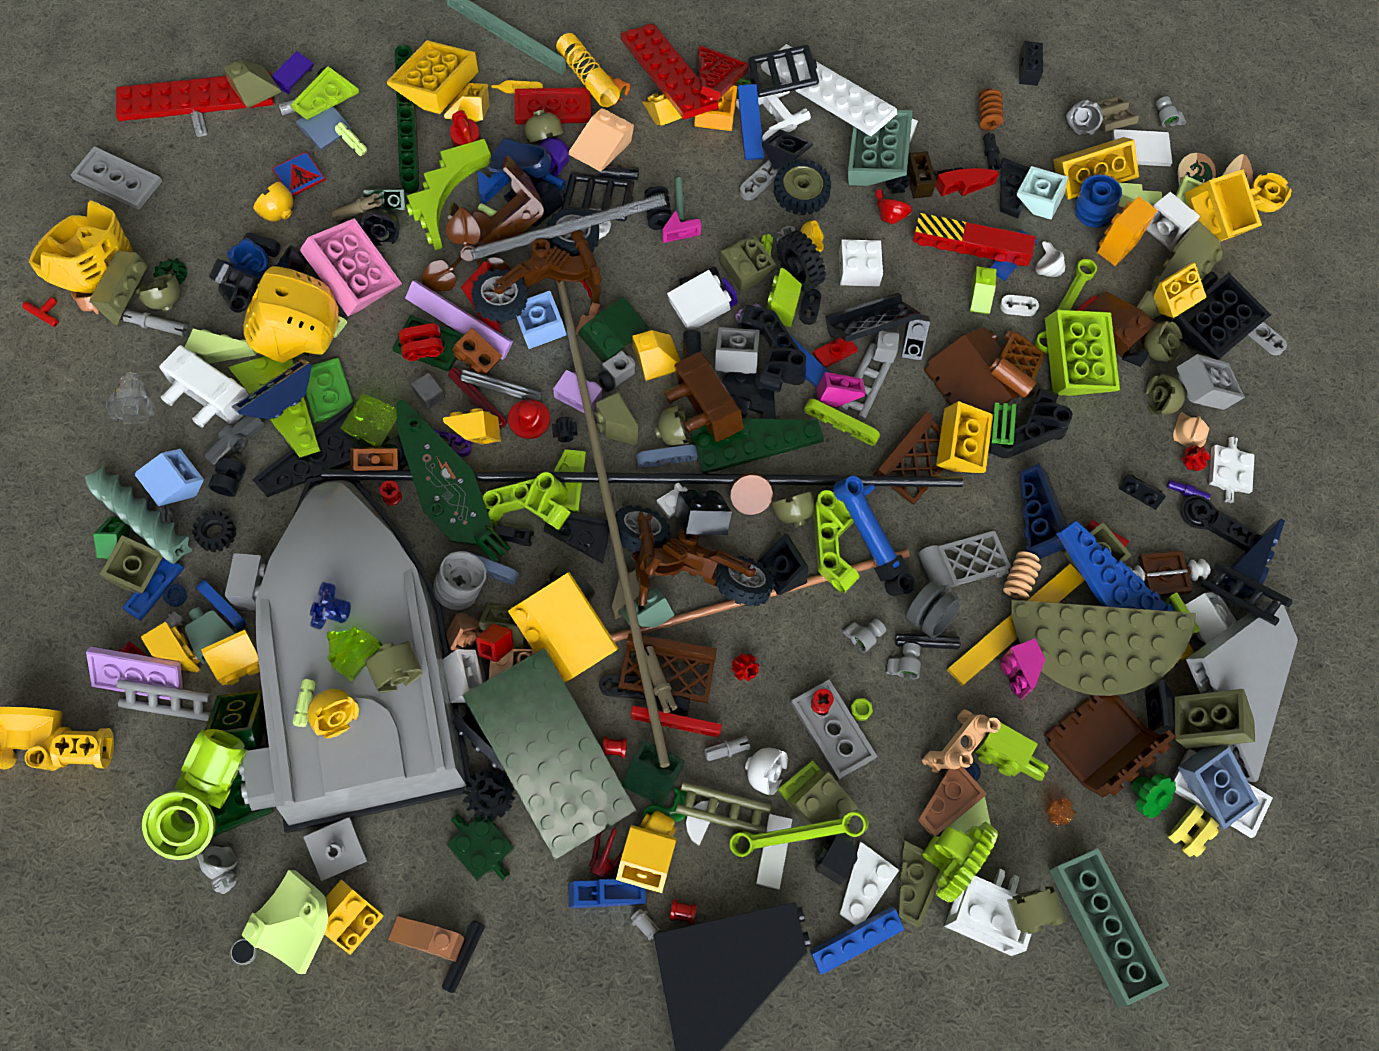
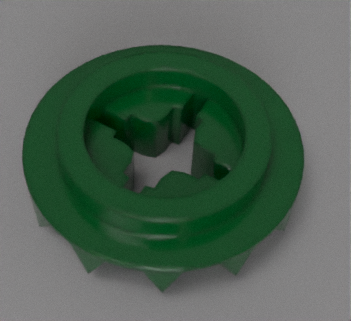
M168 258L165 262L160 261V265L155 267L153 276L155 278L165 275V271L172 269L174 273L169 274L175 275L180 285L187 277V269L184 263L180 262L177 258L175 260Z

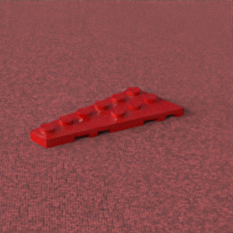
M699 45L697 53L700 93L706 95L707 99L719 100L748 72L749 63Z

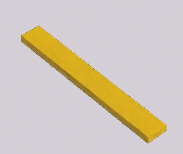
M1069 564L1027 601L1059 603L1084 582L1085 579ZM1012 614L947 669L961 686L965 685L1018 639L1013 626Z

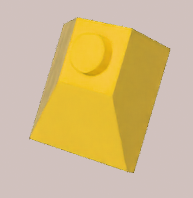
M650 330L632 336V348L646 381L676 372L674 365L681 360L671 335Z

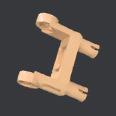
M963 709L957 716V720L963 724L942 751H929L922 759V763L929 765L934 773H939L941 769L955 770L960 767H970L969 764L973 763L971 753L988 732H998L996 729H1000V721L994 717L988 718L985 715L972 714L970 711ZM964 735L969 739V745L966 748H963L961 745V738Z

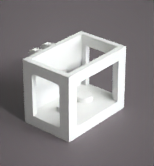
M1002 869L998 870L993 883L975 876L966 890L952 902L944 927L1010 956L1025 952L1031 934L1025 932L1022 941L1018 942L1020 930L1016 928L1007 899H1013V896L1018 895L1015 892L1019 883V877L1013 875L1009 881L1008 889L1001 887L1005 877V871Z

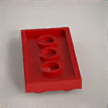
M586 87L515 89V124H526L527 120L534 116L533 112L543 109L545 113L555 114L561 123H588L591 119L590 92Z

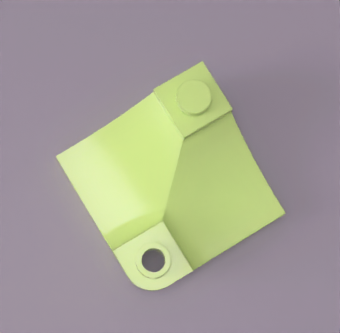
M288 870L283 881L266 904L257 913L251 914L242 936L255 948H260L275 956L296 973L306 974L327 928L326 898L321 891L296 870Z

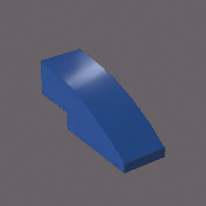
M616 879L573 881L568 884L569 908L646 904L645 888Z

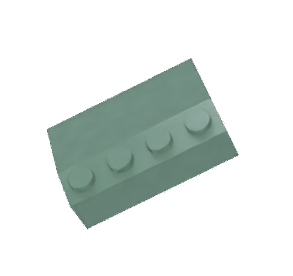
M897 110V115L872 136L853 126L848 167L849 185L869 186L907 175L913 110Z

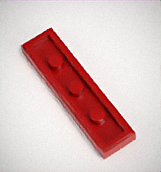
M632 705V720L651 724L648 709ZM658 711L661 726L716 738L720 735L722 724Z

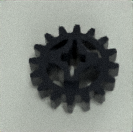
M483 769L481 775L476 772L472 776L473 779L467 781L468 787H465L463 793L468 796L463 799V802H469L470 805L467 811L473 809L475 811L473 817L476 818L480 814L482 815V821H485L488 816H490L491 821H495L497 815L502 818L506 814L505 811L508 812L512 806L509 803H512L515 797L510 794L514 791V788H508V784L511 781L510 779L503 780L504 773L497 776L495 769L490 774H488L486 769ZM480 783V790L475 792L476 785ZM503 798L501 806L497 807L499 804L498 800Z

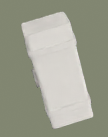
M180 345L160 365L161 371L169 382L173 384L161 396V399L169 406H172L183 393H186L202 404L204 407L192 418L201 428L215 414L233 426L244 416L235 412L231 406L249 395L246 389L234 379L227 377L199 358L194 352Z

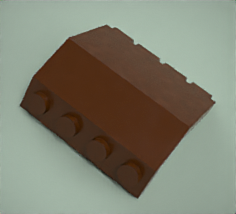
M983 327L964 334L928 361L930 365L924 371L931 381L940 378L934 385L943 397L952 394L946 399L949 405L959 401L993 414L995 402L1003 405V403H1009L1011 400L1020 397L1018 393L990 374L991 369L989 366L995 358H999L1004 345L999 347L996 343L999 339L992 330L988 332ZM1033 390L1029 392L1027 398L1035 394Z
M1091 695L1090 698L1095 704L1087 698L1074 709L1080 717L1071 711L1058 722L1064 730L1055 725L1047 731L1044 736L1049 740V743L1046 745L1081 785L1101 797H1105L1108 794L1114 796L1124 788L1121 784L1126 779L1131 782L1140 774L1137 770L1142 765L1147 768L1156 760L1154 758L1156 753L1160 752L1163 754L1172 746L1169 742L1175 738V735L1170 730L1160 735L1146 728L1117 695Z

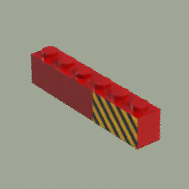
M920 213L913 242L918 243L920 246H931L940 250H949L959 254L993 259L998 262L1007 261L1018 266H1029L1036 236Z

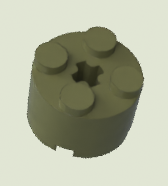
M409 641L395 646L392 642L384 644L379 648V653L371 655L364 660L379 693L397 690L396 685L402 683L407 686L422 675L420 663Z
M1055 885L1045 886L1046 890L1040 891L1037 888L1013 896V899H1007L1017 930H1020L1021 933L1027 932L1032 934L1041 931V925L1051 924V926H1056L1066 922L1064 918L1065 912Z

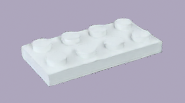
M1191 749L1187 750L1180 764L1196 754V752ZM1178 768L1173 777V780L1176 782L1175 793L1207 811L1188 787ZM1249 784L1259 804L1230 826L1253 838L1273 797Z

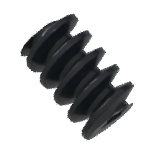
M663 186L650 187L644 192L645 201L646 198L648 199L651 196L652 198L655 195L658 197V194L663 196V193L666 200L664 206L662 204L660 207L650 208V210L646 211L648 226L653 230L663 229L671 218L669 191Z

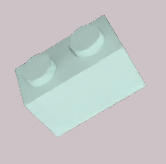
M1031 166L1017 192V196L1032 214L1052 220L1065 194L1068 177Z

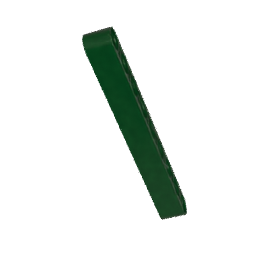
M400 45L395 49V72L412 56V50L407 45ZM396 91L399 177L404 192L415 193L420 186L416 104Z

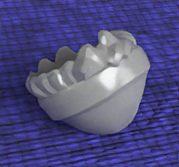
M1087 99L1074 104L1066 114V118L1070 127L1078 135L1087 133L1092 135L1103 121V111L1097 102Z

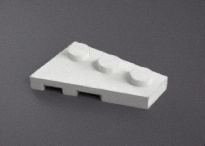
M861 841L857 849L858 859L852 868L839 915L854 926L867 919L899 871Z

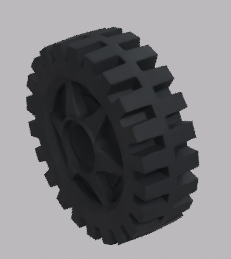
M795 230L778 240L776 251L779 255L778 260L782 262L780 265L802 284V291L807 292L824 282L826 276L824 270L826 269L822 264L824 263L823 258L819 257L821 254L819 251H816V245L812 244V240L807 238L805 233L802 234L801 231Z

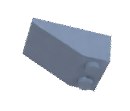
M1229 746L1204 747L1178 766L1188 787L1224 830L1259 804Z

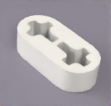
M1006 295L1000 302L1002 312L1011 315L1032 316L1039 308L1038 301L1033 297ZM1010 302V304L1013 306L1010 308L1006 303ZM1026 304H1030V307H1032V309H1028V306H1026Z

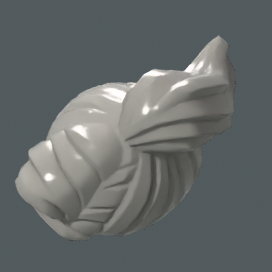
M207 845L197 855L199 866L202 872L212 879V889L215 892L225 894L235 886L238 879L233 872L238 858L229 846Z

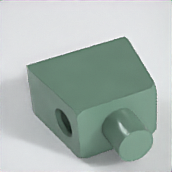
M196 607L188 613L193 622L185 626V631L196 658L204 664L207 661L201 649L236 633L213 610L204 613L201 607Z

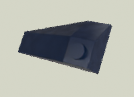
M1279 519L1273 522L1230 568L1263 584L1269 571L1266 565L1275 553L1271 548L1279 541L1285 520ZM1226 576L1221 584V588L1229 591L1236 580ZM1244 585L1237 596L1243 599L1249 598L1254 590Z

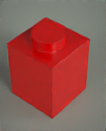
M494 623L476 637L479 656L494 662H498L514 648L511 629Z

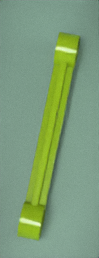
M1083 259L1078 263L1075 268L1076 277L1057 310H1071L1086 281L1094 277L1097 271L1095 262L1090 259ZM1080 266H1087L1091 274L1082 272ZM1045 330L1038 335L1034 345L1047 354L1048 347L1043 346L1039 341L1040 338H1047Z
M854 810L845 815L844 818L759 834L740 831L732 836L730 849L736 856L744 857L757 848L841 833L857 837L867 830L869 821L865 813ZM854 815L859 816L863 821V827L858 832L852 831L848 826L851 817ZM741 836H745L750 843V848L746 849V852L740 851L736 846Z

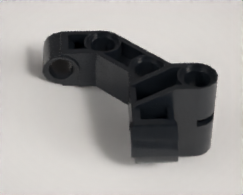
M290 245L275 266L303 273L308 261L299 248ZM217 259L209 277L220 283L218 291L233 312L240 313L251 302L261 278L269 268L256 272L238 264Z
M745 305L738 325L744 329L759 330V334L764 336L771 347L760 377L759 387L780 392L783 382L792 385L803 384L806 380V355L798 349L778 315L772 310ZM780 344H786L787 346H785V347H780V346H778V345H780Z
M1042 388L1038 389L1027 424L1014 430V443L1010 445L1011 448H1005L1002 444L992 443L991 428L988 453L1001 458H1010L1053 439L1060 440L1067 433L1073 413L1070 408L1056 403L1058 393ZM997 430V438L1001 439V430ZM1006 432L1005 439H1009V432ZM1032 432L1037 434L1038 436L1034 437L1031 436L1029 433Z

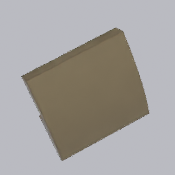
M1121 96L1096 101L1103 111V121L1100 125L1103 131L1106 132L1138 123L1139 116L1129 110V101Z

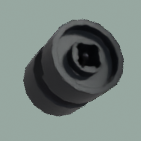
M219 458L215 467L217 474L212 475L208 488L217 494L235 497L240 486L238 481L242 480L246 467L233 459Z

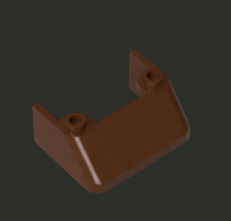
M509 155L505 157L503 170L512 179V188L518 195L491 218L480 210L471 213L481 231L480 239L475 243L478 248L479 246L481 248V245L484 248V245L486 247L488 243L491 245V242L496 244L498 240L501 243L500 240L503 242L505 238L508 241V238L510 240L512 236L515 239V236H519V234L524 232L543 215L544 204L531 179ZM454 202L450 205L449 219L459 209Z

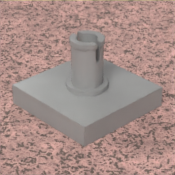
M350 816L304 836L321 881L367 862Z

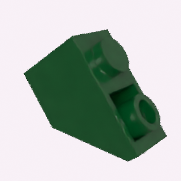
M367 186L363 190L365 198L378 194L380 197L374 200L381 198L382 207L390 210L406 209L404 189L390 186Z

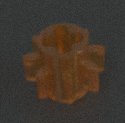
M1065 797L1060 799V801L1054 798L1046 810V813L1050 815L1048 821L1057 827L1062 825V823L1067 826L1076 813L1071 807L1073 802Z

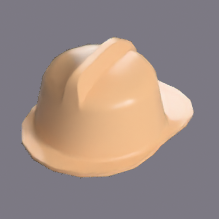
M1181 412L1173 433L1174 441H1178L1186 447L1194 445L1202 447L1206 442L1209 427L1200 416L1190 417Z

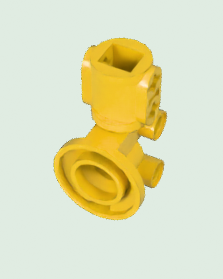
M0 707V769H9L16 763L17 756L13 749L28 750L25 754V762L33 768L53 771L60 767H66L68 764H92L96 768H107L114 751L113 732L110 728H100L98 731H72L69 727H61L63 712L57 710Z

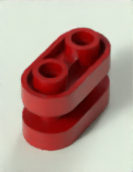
M437 324L402 329L398 333L400 343L403 345L401 347L402 356L409 361H416L424 357H437L444 350L443 342L439 339L441 337L440 327Z

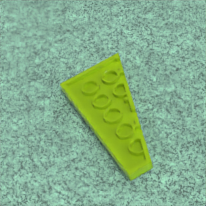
M263 356L228 368L250 395L293 366L294 361L292 358L284 363H280ZM304 397L301 398L297 405L289 406L283 410L284 412L281 416L270 419L274 427L282 434L299 457L320 451Z

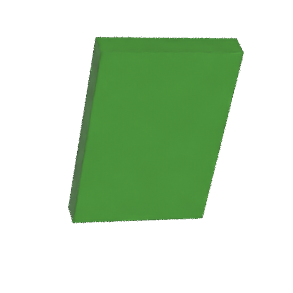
M339 357L312 365L306 396L315 424L330 420L353 402Z

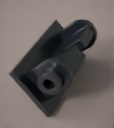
M1127 474L1119 489L1156 510L1166 497L1162 493L1163 491H1159L1149 484H1144L1145 482L1135 477L1134 474Z

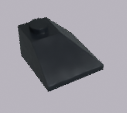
M1159 680L1145 691L1148 729L1160 735L1170 730L1175 735V698L1165 680Z

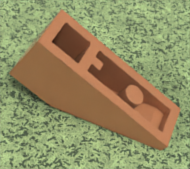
M397 916L388 940L456 962L465 938L459 933Z

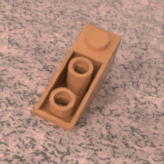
M464 612L455 614L446 632L450 649L457 650L475 645L477 643L476 637L483 632L479 627L480 621Z

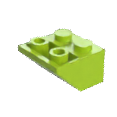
M781 268L779 276H774L767 309L774 311L784 326L791 327L802 284L786 269Z

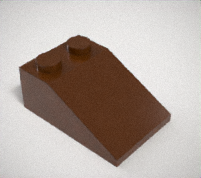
M1107 291L1083 310L1111 313L1115 351L1120 357L1146 336V333L1152 326L1156 325L1141 309Z

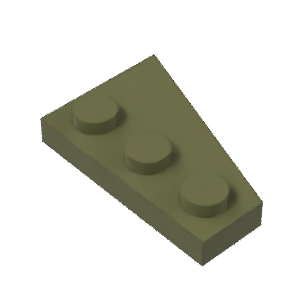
M903 841L897 913L903 921L920 928L937 889L936 879L940 869L923 857L922 854L925 850L907 841Z

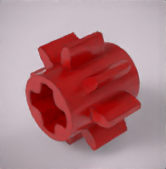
M1197 445L1188 447L1184 452L1185 456L1181 458L1187 469L1194 471L1203 470L1207 466L1206 460L1211 459L1204 446L1199 447Z
M743 653L735 657L731 671L735 673L734 677L740 681L745 679L748 682L750 679L755 678L760 666L755 662L756 657Z

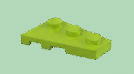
M327 66L291 104V108L308 120L358 94L359 89Z
M565 449L554 472H584L586 451ZM561 482L568 490V496L562 506L570 512L579 513L583 483Z

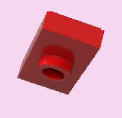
M838 338L814 350L813 355L818 362L827 368L856 353L858 348L853 341L845 342L843 339Z

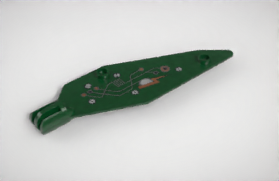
M398 401L397 431L423 512L452 542L477 544L494 562L498 561L496 555L487 546L489 545L500 557L505 555V553L494 539L507 552L511 547L492 527L473 469L406 401Z

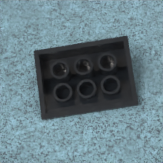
M1228 272L1205 291V299L1176 316L1171 322H1174L1181 331L1183 339H1179L1180 341L1213 359L1219 360L1271 314Z

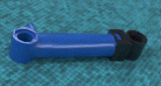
M850 476L837 481L833 487L834 495L845 504L877 564L874 570L880 581L885 580L886 592L891 596L912 592L915 587V580L910 573L903 572L908 569L902 555L897 556L865 498L866 495L875 489L874 484L863 487L862 481L857 476Z

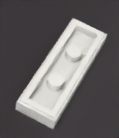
M769 814L766 832L791 828L792 819ZM788 843L763 847L756 885L780 889Z

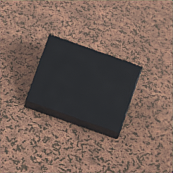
M781 129L762 142V148L774 170L797 159L813 146V142Z
M784 534L757 561V563H762L764 568L767 567L770 570V574H773V581H775L773 588L777 595L784 594L807 583L808 565L788 534Z

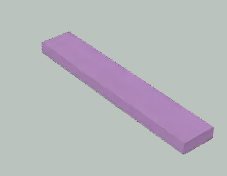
M417 280L412 281L405 299L459 333L466 334L472 327L502 355V360L506 358L513 343L511 339Z

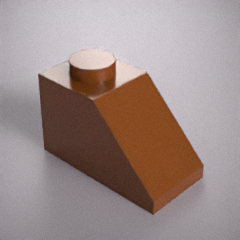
M350 447V468L353 471L398 470L397 448Z

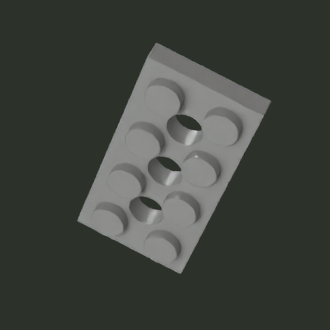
M95 146L71 173L74 180L137 210L142 208L162 182L159 176ZM105 168L104 171L96 173L98 169ZM115 176H121L120 179L116 181L112 180ZM137 183L136 187L129 188L131 184Z
M830 680L791 700L792 707L837 780L842 779L877 758L876 753ZM819 689L829 690L834 697L833 704L824 716L815 713L811 708V700ZM822 699L821 701L819 700L818 703H819V704L826 703V700H825V699ZM828 725H837L840 730L839 734H830L827 730ZM846 743L850 745L852 751L850 754L845 755L841 753L839 746Z

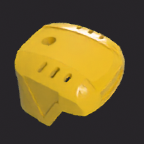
M90 200L87 207V217L72 215L56 224L38 242L30 255L29 263L36 274L50 284L74 292L93 293L116 251L133 252L114 211Z
M272 266L264 273L246 309L243 324L246 342L252 350L280 363H284L304 352L322 355L329 348L335 334L338 322V306L330 288L325 283L292 269ZM292 317L291 323L288 324V318ZM300 321L304 323L302 328H299Z

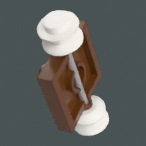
M1182 551L1140 555L1138 557L1140 566L1137 565L1132 570L1145 582V586L1160 596H1169L1175 593H1191L1193 588L1190 578L1192 581H1196L1198 577L1205 580L1210 574V566L1204 559H1199L1198 564L1195 560H1190L1186 567Z

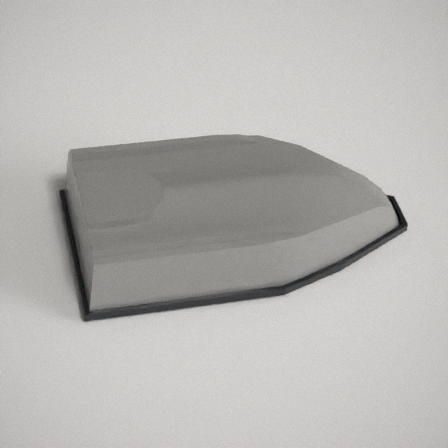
M321 476L309 478L306 481L293 518L269 559L256 598V644L276 808L282 815L285 833L335 823L349 816L353 819L464 794L463 790L465 787H468L467 781L471 779L464 736L455 730V725L452 723L460 715L458 703H450L442 660L449 655V648L441 604L433 594L432 583L407 540L358 480H322ZM409 641L420 663L422 675L407 686L402 683L396 685L397 690L379 693L364 660L371 655L379 653V648L384 644L392 642L395 646ZM303 679H310L316 683L315 691L312 692L313 698L323 690L330 688L344 690L353 697L358 704L359 713L356 720L352 718L347 724L350 726L347 731L332 738H324L323 735L318 736L315 734L309 722H307L306 727H298L293 724L294 714H297L295 709L299 692H302L300 687Z

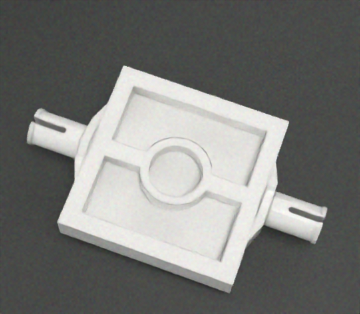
M1235 437L1228 438V448L1214 445L1211 448L1209 485L1225 490L1224 501L1228 503L1234 502V492L1249 494L1253 489L1254 454L1238 450V438Z

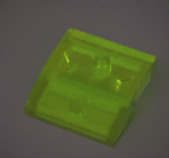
M361 394L340 429L357 439L362 438L372 445L380 447L397 420V409L371 396Z

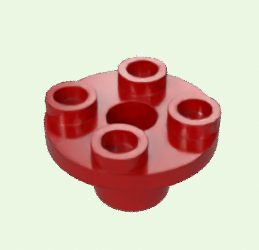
M527 399L516 403L511 408L508 422L510 429L517 436L525 439H536L548 429L550 414L546 406L541 402Z

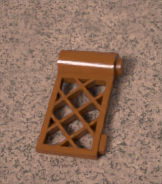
M1008 330L1004 336V339L1007 341L999 358H995L989 366L991 369L990 374L1024 398L1036 384L1035 378L1046 353L1014 330L1012 332Z

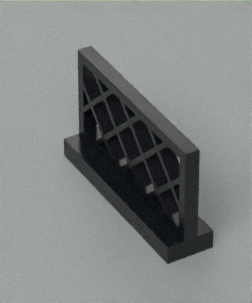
M895 293L825 317L829 335L831 337L837 335L845 342H850L920 319L921 314L903 302L900 293Z

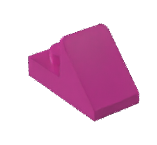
M675 211L662 230L663 243L701 235L700 219H689L680 222L677 211Z

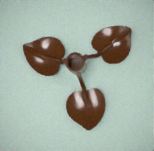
M463 207L458 209L446 225L447 237L455 244L463 243L461 255H459L450 268L445 260H434L427 265L422 274V284L431 290L450 291L456 284V275L452 271L462 259L473 261L470 250L472 251V248L474 250V247L477 250L475 243L480 239L481 231L473 215ZM490 257L486 260L492 264V268L489 269L491 272L494 269H500V271H504V269L511 270L507 262L499 257ZM479 258L476 259L478 266L480 267L482 263Z

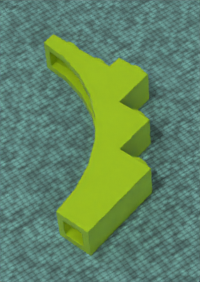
M485 139L441 151L440 169L424 173L425 182H422L424 190L407 195L409 203L405 205L409 216L413 215L415 221L420 220L423 229L427 228L428 232L425 233L429 245L433 244L435 250L442 248L439 235V220L447 197L467 176L488 166L491 153Z

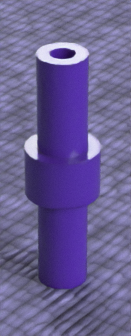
M1169 480L1167 488L1181 492L1186 497L1199 495L1209 500L1211 496L1209 493L1195 489V486L1190 484L1184 485Z

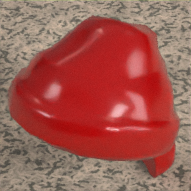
M876 190L877 207L883 222L896 224L912 212V207L909 204L898 200L885 199L882 190Z

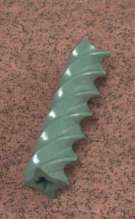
M104 464L97 472L86 475V484L91 493L98 500L102 501L108 509L117 514L135 533L144 538L167 561L174 564L181 556L192 552V548L188 546L189 536L187 534H176L175 523L162 522L160 510H148L146 498H134L133 487L121 486L119 474H107L106 465Z

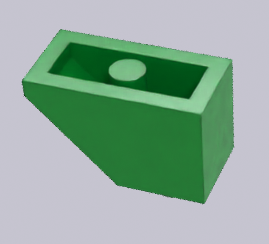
M109 517L93 534L97 558H106L108 560L120 537L123 535L129 538L130 526L125 524L119 517Z

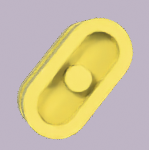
M1197 804L1193 805L1167 836L1174 844L1180 840L1183 841L1185 846L1182 848V851L1189 857L1193 855L1198 857L1206 849V846H1204L1205 842L1208 839L1212 840L1219 833L1217 829L1219 823L1212 817L1205 821L1201 817L1204 810ZM1195 824L1199 829L1191 837L1188 832Z

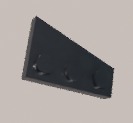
M1006 158L1001 160L1000 212L1019 218L1024 203L1018 198L1017 192L1030 168Z

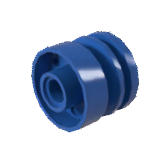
M1106 175L1088 177L1081 186L1075 204V214L1078 220L1086 226L1095 228L1109 224L1115 215L1122 197L1120 184L1112 177Z

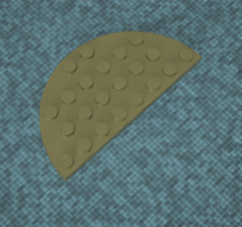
M1011 600L1013 626L1020 644L1036 639L1045 657L1041 672L1051 680L1073 691L1096 696L1122 695L1147 687L1163 677L1174 667L1186 650L1192 636L1196 613Z

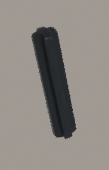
M898 633L895 636L896 646L903 647L905 643H915L921 646V648L957 650L961 646V639L955 636L931 638L928 635Z
M472 921L465 935L456 962L453 961L442 984L443 990L450 993L456 991L485 929L484 924Z

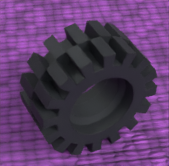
M212 510L209 511L210 515H207L205 512L202 514L204 518L198 517L196 519L198 524H193L195 529L192 530V534L196 542L204 550L216 552L218 549L220 552L223 551L222 548L224 546L226 548L230 547L229 542H234L233 536L236 537V527L227 514H222L221 511H217L215 514ZM211 526H222L223 531L218 537L213 539L207 537V530Z

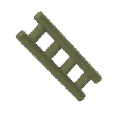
M682 781L680 790L686 791L687 794L684 805H676L675 813L754 834L767 831V827L760 826L762 812L770 813L771 804ZM696 794L709 797L706 811L693 808ZM718 800L731 803L729 817L715 814ZM740 806L754 809L751 823L738 820Z

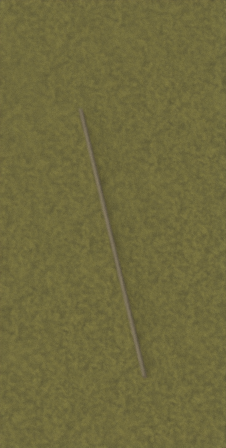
M556 281L660 767H667L670 765L566 286L564 281L560 283Z

